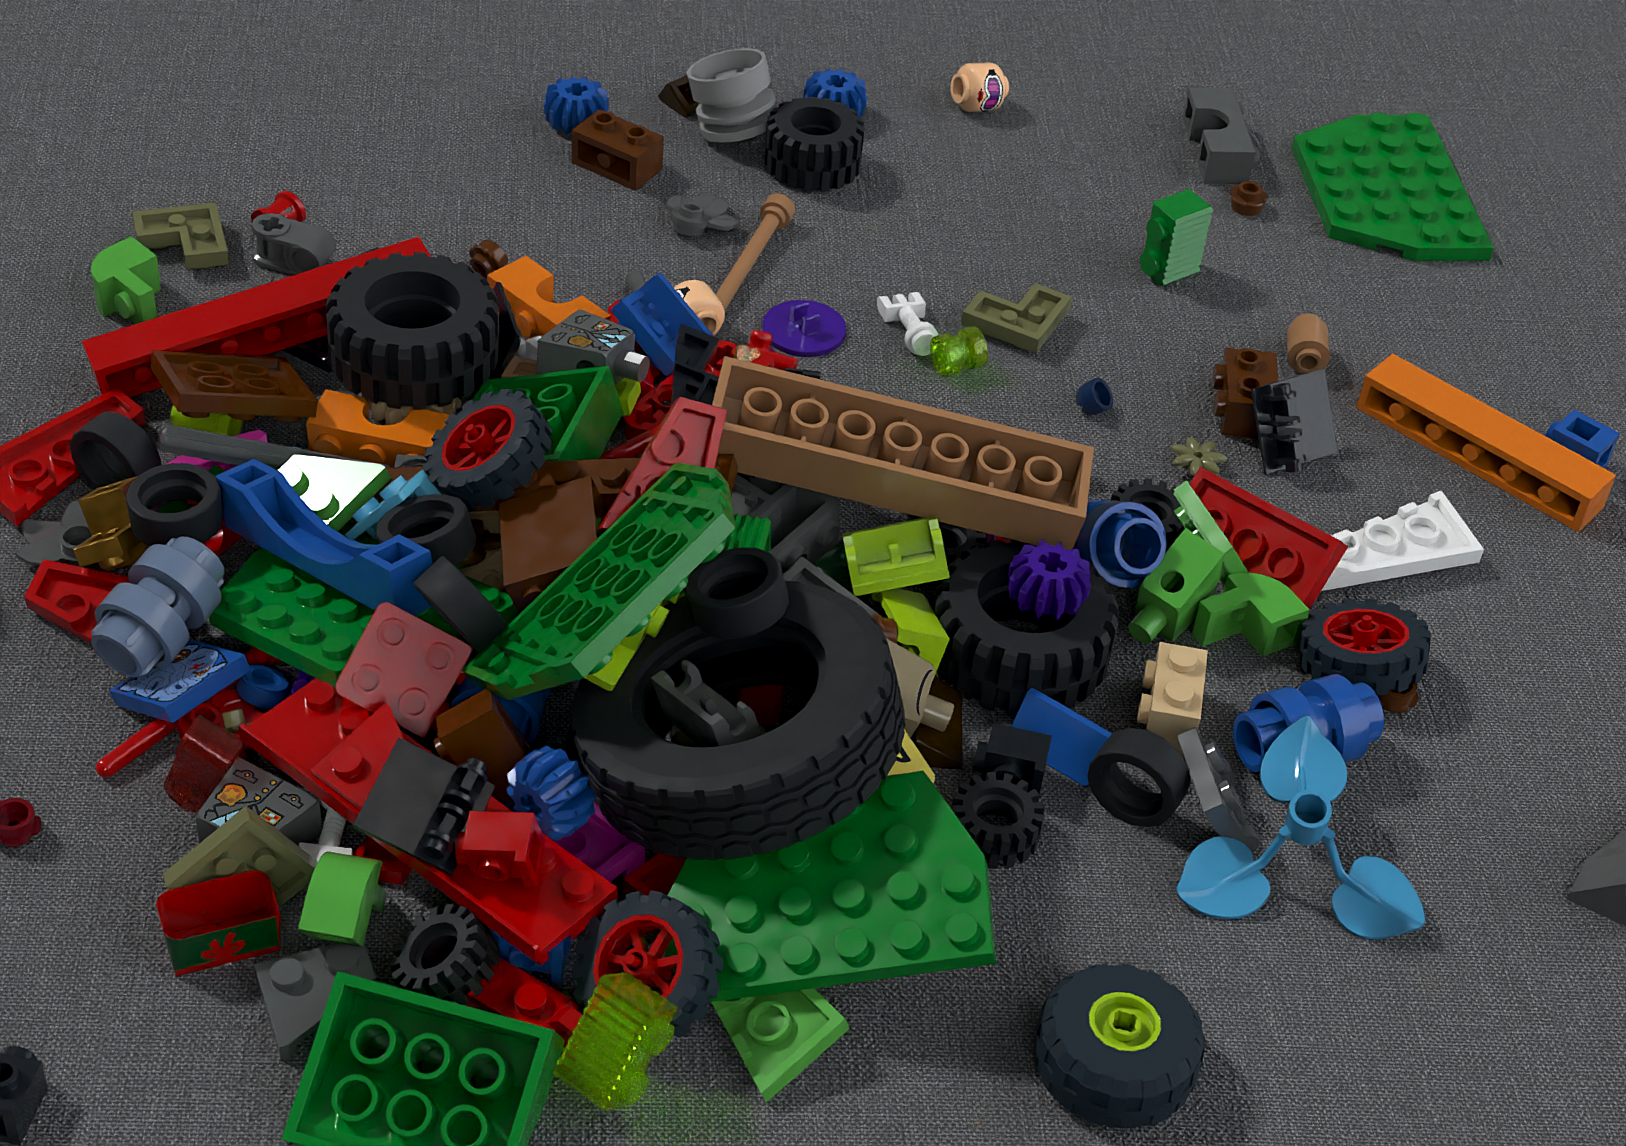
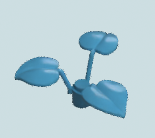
M1310 716L1299 719L1285 729L1269 747L1261 764L1260 781L1267 796L1278 803H1290L1285 824L1279 829L1278 835L1259 859L1253 862L1251 850L1237 839L1221 836L1205 840L1189 855L1182 877L1176 888L1178 898L1191 909L1203 915L1219 919L1246 917L1260 909L1268 899L1271 889L1270 884L1259 870L1270 862L1286 840L1291 839L1300 845H1314L1323 841L1335 877L1343 883L1335 889L1332 895L1331 906L1336 920L1345 930L1360 938L1380 940L1419 930L1425 923L1423 906L1417 892L1406 876L1393 864L1378 857L1363 856L1352 864L1349 875L1344 871L1334 842L1335 832L1329 829L1328 825L1332 815L1331 802L1336 800L1345 788L1347 769L1339 751L1321 733Z

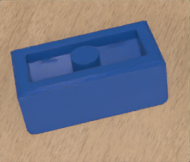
M1032 687L1027 691L1011 726L1052 735L1046 765L1083 787H1090L1087 773L1091 760L1103 743L1113 734Z

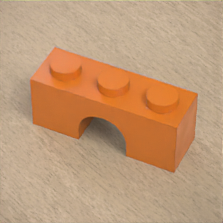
M527 256L487 275V282L492 289H494L496 282H501L521 335L528 339L539 335L544 336L578 309L611 321L610 314L583 295L569 302L554 303V275Z
M325 389L317 403L316 417H309L306 422L308 450L385 464L393 468L397 454L425 456L427 447H431L434 443L431 440L438 429L442 430L446 425L444 421L450 415L425 409L413 410V407H411L409 413L401 422L393 425H377L370 422L369 401H366L361 396Z

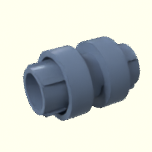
M190 537L171 538L166 545L155 544L150 546L128 572L130 583L117 584L96 608L95 618L98 624L91 631V644L96 654L108 666L129 677L145 676L152 667L165 668L169 666L188 643V629L201 627L221 602L219 587L224 582V567L219 558L207 546Z

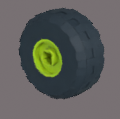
M1106 963L1094 965L1066 976L1047 996L1036 1027L1034 1046L1035 1066L1038 1068L1041 1081L1047 1091L1059 1101V1104L1071 1113L1087 1119L1088 1122L1100 1126H1113L1119 1129H1129L1145 1125L1151 1126L1163 1121L1170 1114L1177 1112L1185 1104L1199 1075L1204 1055L1205 1036H1203L1202 1022L1197 1010L1192 1007L1188 998L1174 984L1171 985L1165 981L1161 975L1151 970L1145 971L1135 968V965L1130 964L1108 965Z

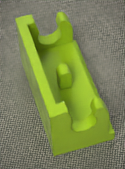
M937 515L842 533L854 596L950 578Z
M898 588L872 593L873 600L880 602L887 614L886 617L882 618H893L895 620L897 641L900 642L904 649L931 663L935 669V677L949 642V637L924 594Z

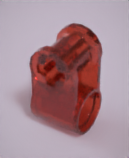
M199 715L189 727L174 755H176V758L164 781L166 794L181 807L194 811L200 810L214 791L218 781L221 782L237 760L246 742Z

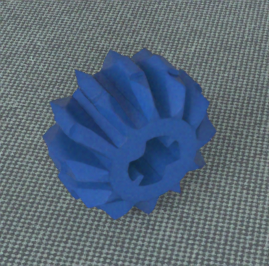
M826 68L824 73L819 71L813 72L812 78L807 79L803 92V98H827L834 102H841L847 105V108L854 109L858 113V117L864 115V109L867 107L868 96H866L865 80L857 78L854 72H843L842 68L838 71Z
M571 76L568 80L558 78L556 84L547 86L544 101L546 121L551 123L552 129L564 130L565 135L570 134L572 129L600 109L606 112L609 110L607 90L601 88V83L598 81L589 82L586 76L582 79H576L574 76Z
M546 745L539 750H534L516 763L515 768L507 774L508 783L510 784L507 788V793L515 801L514 810L534 813L542 833L555 841L564 836L571 835L586 824L588 818L595 813L593 801L597 797L595 792L588 786L589 776L584 775L579 769L578 761H570L566 752L561 748L554 750Z

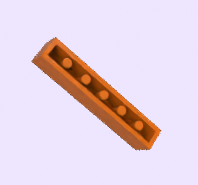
M1393 353L1365 375L1356 406L1357 409L1564 525L1579 532L1604 508L1616 474Z

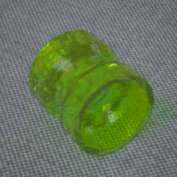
M971 326L960 329L956 335L945 333L934 336L930 343V354L936 371L941 376L947 377L959 373L964 367L972 370L985 366L988 359V348L982 332L977 327Z

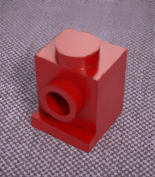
M470 811L466 831L460 832L457 836L455 848L456 861L458 865H469L474 877H481L492 882H503L509 878H521L525 888L536 889L545 838L534 813Z

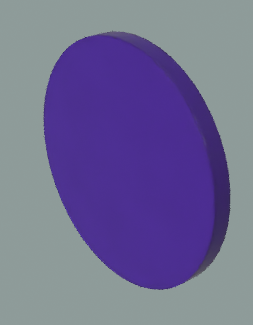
M792 300L772 307L763 318L762 330L772 334L773 340L771 345L779 351L799 357H816L836 350L843 343L846 335V324L837 311L825 304L809 300Z

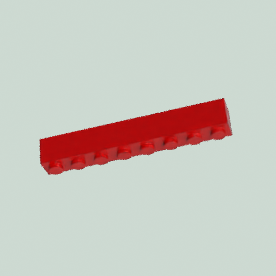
M418 236L83 340L82 344L100 394L102 395L117 387L129 398L162 388L150 368L152 350L263 356L326 336L327 298L330 296L331 290L341 277L344 278L349 270L355 266L363 267L367 260L376 257L379 260L386 259L389 254L401 253L402 256L414 255V252L426 253L428 257H431Z

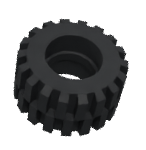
M795 98L791 102L785 101L780 103L779 107L771 110L770 116L767 118L764 164L767 166V171L770 175H774L775 179L780 183H787L789 187L804 189V191L812 192V190H819L823 192L829 191L832 188H842L844 184H850L855 180V176H858L860 173L865 130L864 122L861 117H858V113L854 109H849L847 105L827 98Z

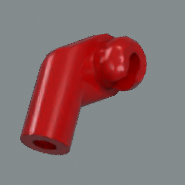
M758 329L750 333V342H746V352L751 360L762 355H770L774 358L775 369L785 371V368L797 369L798 358L776 353L770 348L773 340L771 333Z

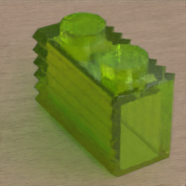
M624 972L603 975L598 980V986L593 990V996L588 1000V1006L583 1010V1016L578 1020V1025L573 1029V1035L568 1039V1045L563 1049V1055L558 1059V1065L553 1069V1074L605 1111L634 1104L642 1096L649 1083V1076L645 1074V1071L653 1055L660 1054L673 1037L675 1029L670 1022L678 1009L677 1005L670 1003L667 998L661 997L658 992L651 990L649 986L642 984L640 980L635 979L631 974Z

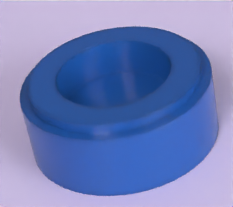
M250 665L248 673L240 677L236 685V691L242 699L252 705L266 709H272L285 700L290 689L289 681L281 672L265 665Z

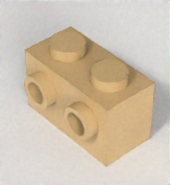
M1160 642L1156 660L1146 659L1141 688L1149 689V694L1142 693L1137 722L1145 724L1144 730L1164 738L1185 759L1177 735L1192 728H1196L1198 731L1202 712L1208 650Z

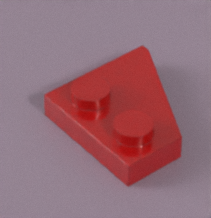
M384 703L311 769L317 779L360 811L398 738L403 739L391 707Z

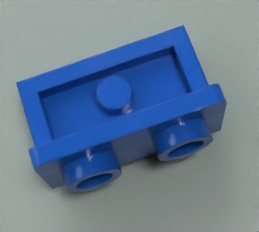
M662 273L654 275L640 289L623 298L610 310L618 319L619 325L633 330L635 341L646 352L650 363L655 368L661 370L666 377L674 372L676 339L681 324L713 336Z

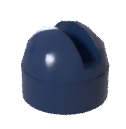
M1094 378L1084 383L1077 390L1076 404L1082 406V412L1088 415L1100 414L1112 408V392L1103 379Z

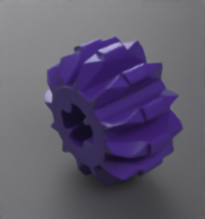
M1042 539L1037 547L1024 544L1022 551L1019 555H1014L1013 562L1010 563L1008 577H1010L1008 585L1010 598L1019 602L1020 611L1034 610L1037 619L1043 614H1050L1057 621L1063 613L1075 615L1080 605L1085 604V600L1090 593V562L1080 558L1079 549H1064L1062 541L1056 546L1048 545Z

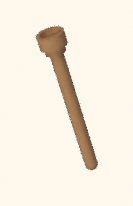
M780 193L771 194L760 208L762 222L716 293L724 311L774 231L785 228L793 218L795 205L787 196Z

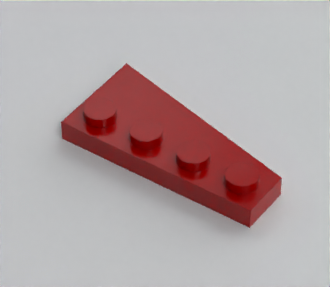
M116 387L1 445L0 513L18 527L24 520L81 476L71 456L70 442L73 434L96 416L105 411L117 412L130 418L141 427L146 423L144 409Z

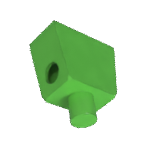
M1185 528L1164 554L1158 567L1151 571V575L1147 576L1140 585L1135 617L1128 624V629L1132 636L1144 644H1150L1158 634L1168 641H1175L1196 619L1200 601L1216 594L1225 553Z

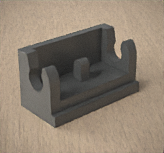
M687 660L681 662L682 670L685 672V680L676 688L674 687L675 683L663 670L651 677L665 718L701 747L731 745L766 733L765 729L758 724L755 713L743 702H738L736 707L703 683L698 668Z

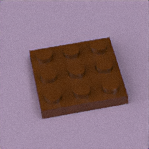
M152 350L151 370L177 411L187 417L207 418L210 416V413H221L238 420H253L256 415H270L284 422L300 421L301 417H316L317 398L285 357Z

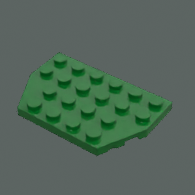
M1379 112L1371 115H1354L1294 136L1291 146L1292 152L1329 238L1346 243H1356L1372 250H1376L1378 244L1403 251L1402 258L1413 261L1490 260L1494 247L1429 115L1420 113L1387 115Z
M676 462L461 671L475 686L488 689L493 694L507 700L579 680L587 674L591 675L600 671L611 660L613 656L612 650L625 637L637 634L648 624L651 619L649 613L659 603L680 593L688 583L687 576L700 563L712 560L723 550L726 544L724 539L736 529L729 483L717 469Z
M346 523L338 532L347 537L345 534L353 525ZM364 531L354 539V541L362 544L379 545L378 539H373L367 531ZM262 548L250 556L221 591V602L209 616V621L213 627L335 687L336 680L375 610ZM464 575L493 605L508 625L512 619L519 615L509 594ZM432 606L420 612L417 616L419 619L464 641Z
M924 770L886 776L885 780L880 782L879 788L863 804H859L851 814L835 825L825 828V831L802 842L798 841L790 844L789 847L765 854H753L751 857L728 860L724 858L716 860L686 858L667 895L678 899L703 915L710 923L708 928L716 932L721 946L716 947L717 954L723 957V972H718L716 982L720 983L717 997H711L708 1003L997 964L989 872L985 856ZM672 938L665 950V957L678 955L674 938ZM677 968L672 969V975L669 981L670 984L675 976Z

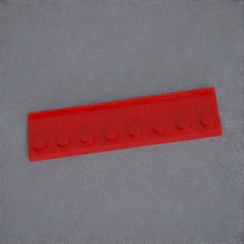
M315 678L249 725L243 723L238 726L241 740L354 824L360 810L317 779L311 769L374 712L339 695L331 684ZM400 730L405 741L431 753ZM490 796L484 811L513 812L492 796ZM543 834L545 845L536 889L525 888L521 878H509L503 882H492L481 877H474L469 865L457 864L451 876L368 835L460 906L466 907L477 919L540 966L548 960V952L566 937H569L571 940L586 929L585 927L594 916L600 917L606 912L603 908L605 905L615 899L618 900V887L545 834Z

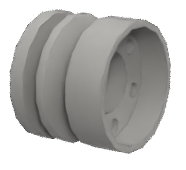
M751 48L731 49L704 57L689 67L687 76L693 100L700 103L696 108L698 120L701 121L699 125L704 139L719 143L736 142L753 138L766 132L767 118L770 116L771 110L777 108V106L774 104L776 99L773 90L767 88L771 78L764 52Z

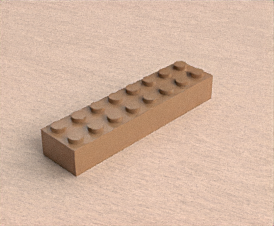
M724 356L712 404L713 406L727 409L717 455L734 454L738 473L922 518L937 515L939 522L1033 545H1038L1041 539L1048 545L1053 546L1062 541L1064 549H1073L1086 519L1094 447Z

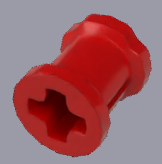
M286 190L279 192L274 197V202L269 206L257 208L251 214L252 222L257 216L269 213L279 214L299 222H303L306 219V210L301 200L295 194ZM288 207L292 209L290 212L286 211Z

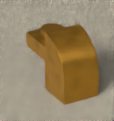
M138 476L96 488L78 500L92 535L73 549L80 567L99 562L101 569L105 568L106 571L136 563L150 547L134 535L126 503L129 485Z

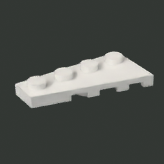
M1438 491L1429 495L1428 501L1417 506L1412 502L1399 507L1397 514L1383 520L1378 516L1365 521L1364 527L1358 531L1344 530L1331 535L1341 540L1348 548L1321 591L1479 563L1484 549L1444 493Z

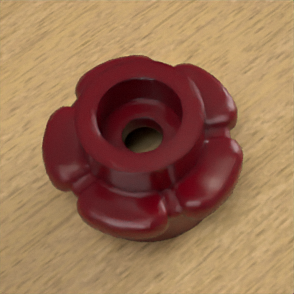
M9 798L0 802V843L8 847L22 846L28 843L32 836L39 833L42 821L39 816L35 815V810L31 803L21 798Z

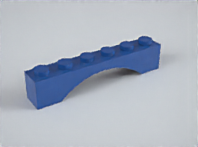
M256 459L247 461L215 476L220 487L226 528L373 610L380 603L389 602L417 617L420 612L431 607L413 586V582L433 565L430 550L401 535H397L379 545L362 544L343 536L328 526L305 504L281 472Z

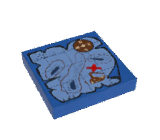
M189 639L188 643L169 666L165 668L152 667L145 676L129 677L109 690L116 706L173 723L248 673L250 667L245 655L242 653Z

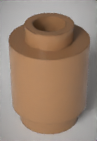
M1314 314L1299 315L1287 329V360L1290 367L1299 373L1304 374L1325 368L1330 360L1328 327L1320 317Z

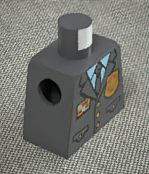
M578 309L538 339L536 374L609 366L615 385L623 378L642 382L648 374L650 360L648 356L634 353L635 334L632 329Z
M240 757L228 770L198 811L196 817L199 843L245 806L258 814L297 846H299L300 842H314L320 837L322 832L319 798Z

